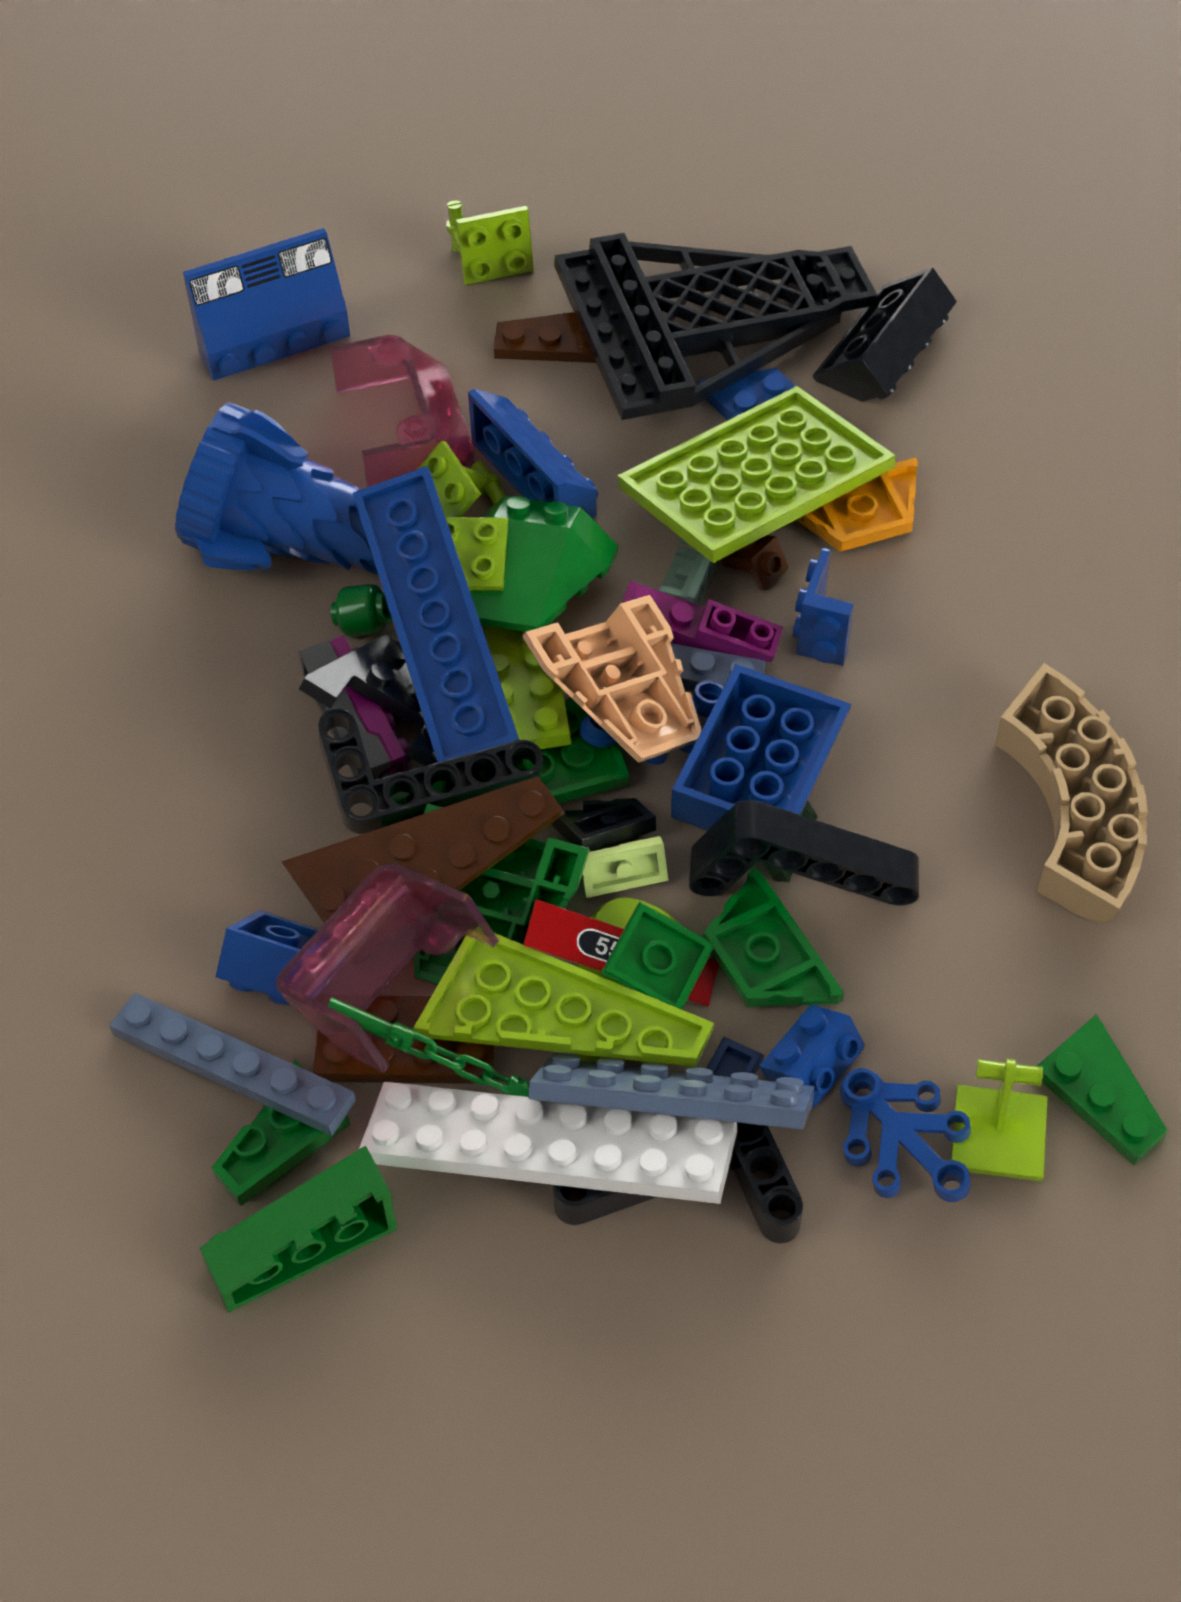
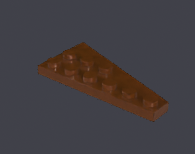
M536 776L281 862L350 962L357 966L556 821L565 812L541 779Z

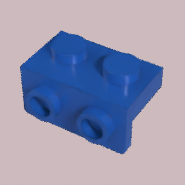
M811 1004L762 1061L759 1067L767 1079L776 1081V1079L781 1077H792L802 1080L804 1082L803 1085L814 1086L812 1107H816L863 1051L865 1044L849 1015Z

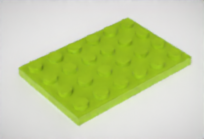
M796 386L619 474L618 488L708 560L715 563L895 468L896 455Z

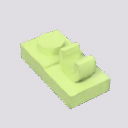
M652 837L589 852L581 877L583 892L586 898L669 881L664 843L661 837Z

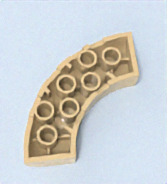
M1043 663L1001 716L995 746L1008 753L1032 776L1045 796L1051 811L1055 835L1054 849L1044 864L1037 892L1087 920L1096 922L1111 921L1119 913L1132 891L1140 872L1147 844L1146 816L1148 810L1144 785L1140 784L1135 769L1136 761L1125 739H1120L1110 726V718L1104 710L1098 711L1084 697L1085 691L1066 676Z

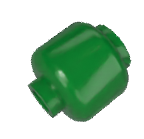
M375 584L343 587L338 592L336 602H332L330 608L333 624L335 626L339 625L341 631L347 637L381 634L386 624L390 623L392 619L385 594Z

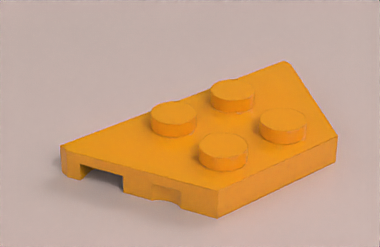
M914 457L896 462L895 468L796 519V521L839 552L912 532L918 467L917 458Z

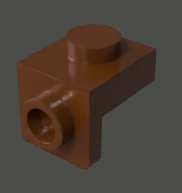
M766 535L721 559L724 567L751 571L758 588L765 590L783 575L789 567L776 536Z

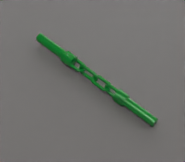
M331 997L325 1014L386 1040V1045L404 1053L407 1052L420 1059L436 1061L453 1069L457 1075L479 1085H490L503 1091L505 1095L529 1097V1081L512 1074L510 1077L494 1071L492 1066L465 1054L458 1055L438 1046L434 1040L416 1032L412 1028L396 1021L392 1024L334 997ZM414 1039L428 1044L424 1047V1052L411 1047ZM436 1053L442 1054L448 1058L453 1059V1062L437 1055ZM466 1062L484 1069L482 1078L462 1070L466 1066ZM494 1078L497 1079V1080H500V1081H502V1082H504V1083H506V1084L504 1085V1084H502V1083H499V1082L495 1081Z

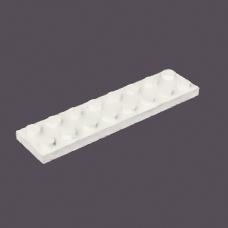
M384 1082L359 1149L366 1145L377 1165L720 1204L737 1135V1123L532 1100L524 1096Z

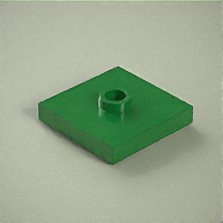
M639 901L599 976L683 1009L715 944Z

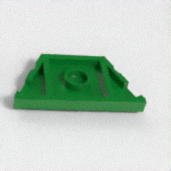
M758 867L751 869L747 874V881L736 895H731L724 904L721 915L714 917L703 932V937L715 944L711 954L746 1007L819 1005L842 1002L844 991Z

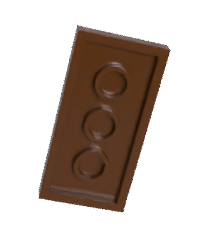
M320 995L314 1074L331 1082L476 1084L457 1075L453 1069L431 1059L424 1060L407 1052L404 1053L386 1045V1040L325 1014L331 997H334L392 1024L396 1021L413 1029L431 996ZM414 1039L411 1047L424 1052V1047L428 1044ZM432 1039L438 1046L458 1055H469L489 1064L492 1068L494 1066V1045ZM436 1053L437 1055L453 1062V1059L448 1058L442 1054ZM466 1062V1066L462 1069L479 1078H482V1073L485 1071Z

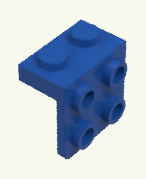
M822 548L818 560L812 558L806 574V582H809L807 589L801 588L795 606V612L799 613L795 620L792 636L798 638V655L814 658L824 663L830 662L843 666L848 651L854 604L825 597L831 549Z

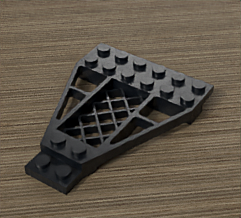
M625 233L590 238L588 250L555 255L554 268L621 420L693 407L840 323L842 312L875 306L878 296L852 246L818 252L794 250L764 255L628 241ZM637 260L679 264L682 270L645 277ZM781 279L780 283L772 281ZM748 285V286L746 287V289H742V288L739 287V286ZM755 289H758L771 296L767 299L753 292ZM714 291L711 296L705 294L706 292ZM721 295H724L737 302L735 305L719 300ZM678 298L676 302L669 299ZM779 298L793 303L794 306L791 309L777 303V300ZM689 301L701 306L702 309L696 311L684 305ZM746 304L760 310V312L756 315L742 309L743 306ZM661 311L668 313L665 318ZM710 311H713L726 317L723 321L709 316L708 314ZM678 317L691 324L687 328L673 321ZM776 340L743 360H739L734 350L735 347ZM714 351L720 352L729 368L699 385H695L683 357Z

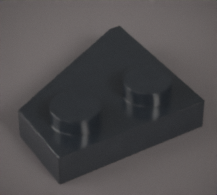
M636 798L614 799L611 801L586 800L583 801V810H566L564 815L551 823L570 843L590 849V852L601 850L604 847L623 841H632L641 835L657 831L656 816Z

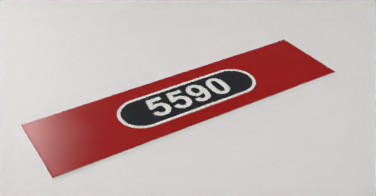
M536 899L523 945L602 971L624 929ZM708 958L687 999L688 1001L709 1007L719 966L715 959Z

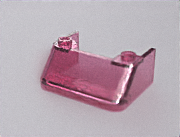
M383 335L330 347L337 393L409 378L421 413L406 417L400 421L396 429L399 443L362 450L367 487L417 470L441 440L447 442L462 466L471 469V466L475 463L474 447L446 366L441 361L396 335Z
M389 863L372 871L283 968L277 977L276 987L293 1008L341 1051L384 1073L388 1069L389 1064L371 1040L374 1035L364 1031L357 1021L328 1007L331 997L365 1011L419 950L432 955L446 953L452 950L464 935L492 947L499 940L470 895L398 864Z

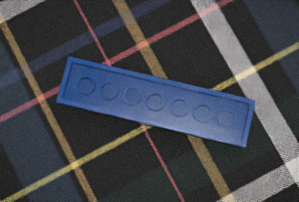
M428 466L353 492L437 762L520 740Z

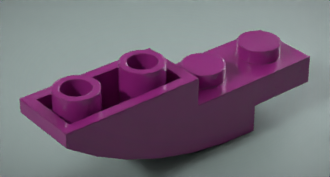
M630 580L622 603L650 595L671 627L674 639L670 643L749 657L766 662L773 661L783 626L708 599L704 608Z

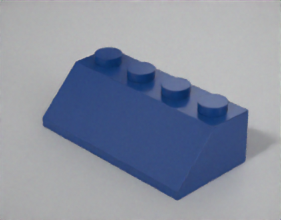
M472 389L468 392L472 444L521 496L529 500L563 502L566 505L581 507L591 518L597 515L596 498L598 497V491L595 484L588 477L584 478L575 469L572 460L566 454L562 455L553 446L549 436L544 431L540 432L531 423L523 409H518L508 398L478 389Z

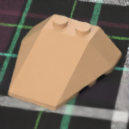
M650 595L619 604L604 623L565 634L557 622L527 631L522 636L542 670L638 763L696 743L702 730L691 693L684 690L680 676L684 671L681 660L675 659L670 642L674 639L670 625Z

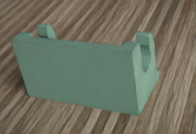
M682 538L680 539V543L684 545H689ZM677 546L673 561L658 591L700 606L718 561L712 563L697 550Z

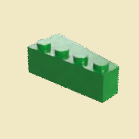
M365 1145L229 1230L214 1235L208 1243L199 1248L208 1272L227 1311L235 1310L397 1230L391 1193Z

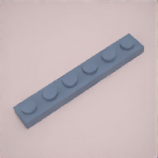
M137 993L131 996L109 1025L114 1036L330 1136L335 1133L356 1102L354 1092Z

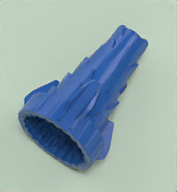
M226 403L224 407L222 406L207 427L183 484L175 523V531L181 542L198 549L203 563L213 568L247 571L262 569L268 571L272 565V559L268 554L270 552L286 557L294 555L315 563H331L350 570L351 565L378 575L353 496V492L360 489L343 479L333 476L334 471L330 468L307 459L308 453L275 420L258 410L250 411L233 403Z

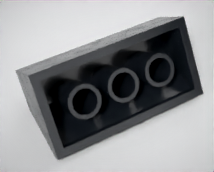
M934 268L883 285L877 292L876 305L866 307L813 374L816 382L861 402L877 397L884 399L891 395L897 388V381L914 366L915 357L932 342L931 336L937 328L947 322L949 319L948 313L957 303V300Z

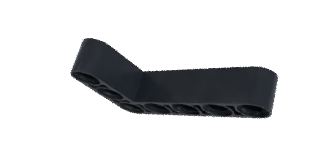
M332 708L325 711L318 723L320 746L343 822L350 831L358 834L368 833L422 815L425 812L427 803L443 808L536 776L540 778L543 764L541 749L532 741L518 740L374 780L354 716L346 709ZM334 727H342L349 732L340 739L332 738L327 734ZM524 758L532 762L534 767L528 771H521L514 767L513 762ZM345 765H354L360 769V772L353 777L342 776L338 771ZM484 769L491 772L494 777L488 782H480L472 774L477 770ZM444 780L452 784L454 788L450 792L439 793L432 788V785L437 781ZM397 792H406L413 799L407 804L400 805L392 801L391 797ZM357 803H365L372 808V811L365 816H357L350 809Z
M745 800L735 804L691 848L689 887L693 893L701 896L721 895L759 862L891 905H908L916 902L919 898V857L916 853L759 801Z
M736 1122L737 1133L745 1131L753 1134L755 1137L751 1140H742L736 1137L728 1171H734L760 1231L765 1238L775 1243L789 1242L797 1236L800 1230L803 1211L800 1193L769 1127L766 1125ZM764 1170L771 1173L773 1177L762 1180L755 1177L752 1173ZM553 1185L555 1213L561 1221L570 1225L584 1224L656 1198L655 1196ZM570 1192H580L585 1195L583 1199L575 1202L564 1198ZM780 1209L787 1211L792 1217L780 1220L773 1217L770 1213Z

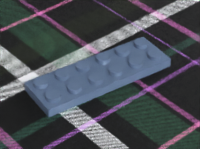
M560 1053L553 1055V1058H548L530 1080L529 1099L803 1130L813 1105L814 1086L803 1085L804 1082L802 1080L792 1077H781L776 1079V1082L758 1080L757 1075L745 1072L733 1073L731 1077L715 1076L712 1070L706 1068H688L686 1072L669 1071L668 1066L661 1063H645L641 1067L624 1066L622 1060L615 1058L598 1059L597 1063L580 1061V1057L575 1054Z

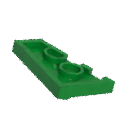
M1097 1014L1036 1066H1043L1042 1083L1133 1165L1137 1164L1165 1138L1168 1131Z
M296 1059L293 1061L292 1064L304 1069ZM263 1105L262 1110L252 1123L241 1128L211 1168L214 1176L237 1203L242 1206L350 1126L349 1117L346 1115L335 1133L330 1136Z

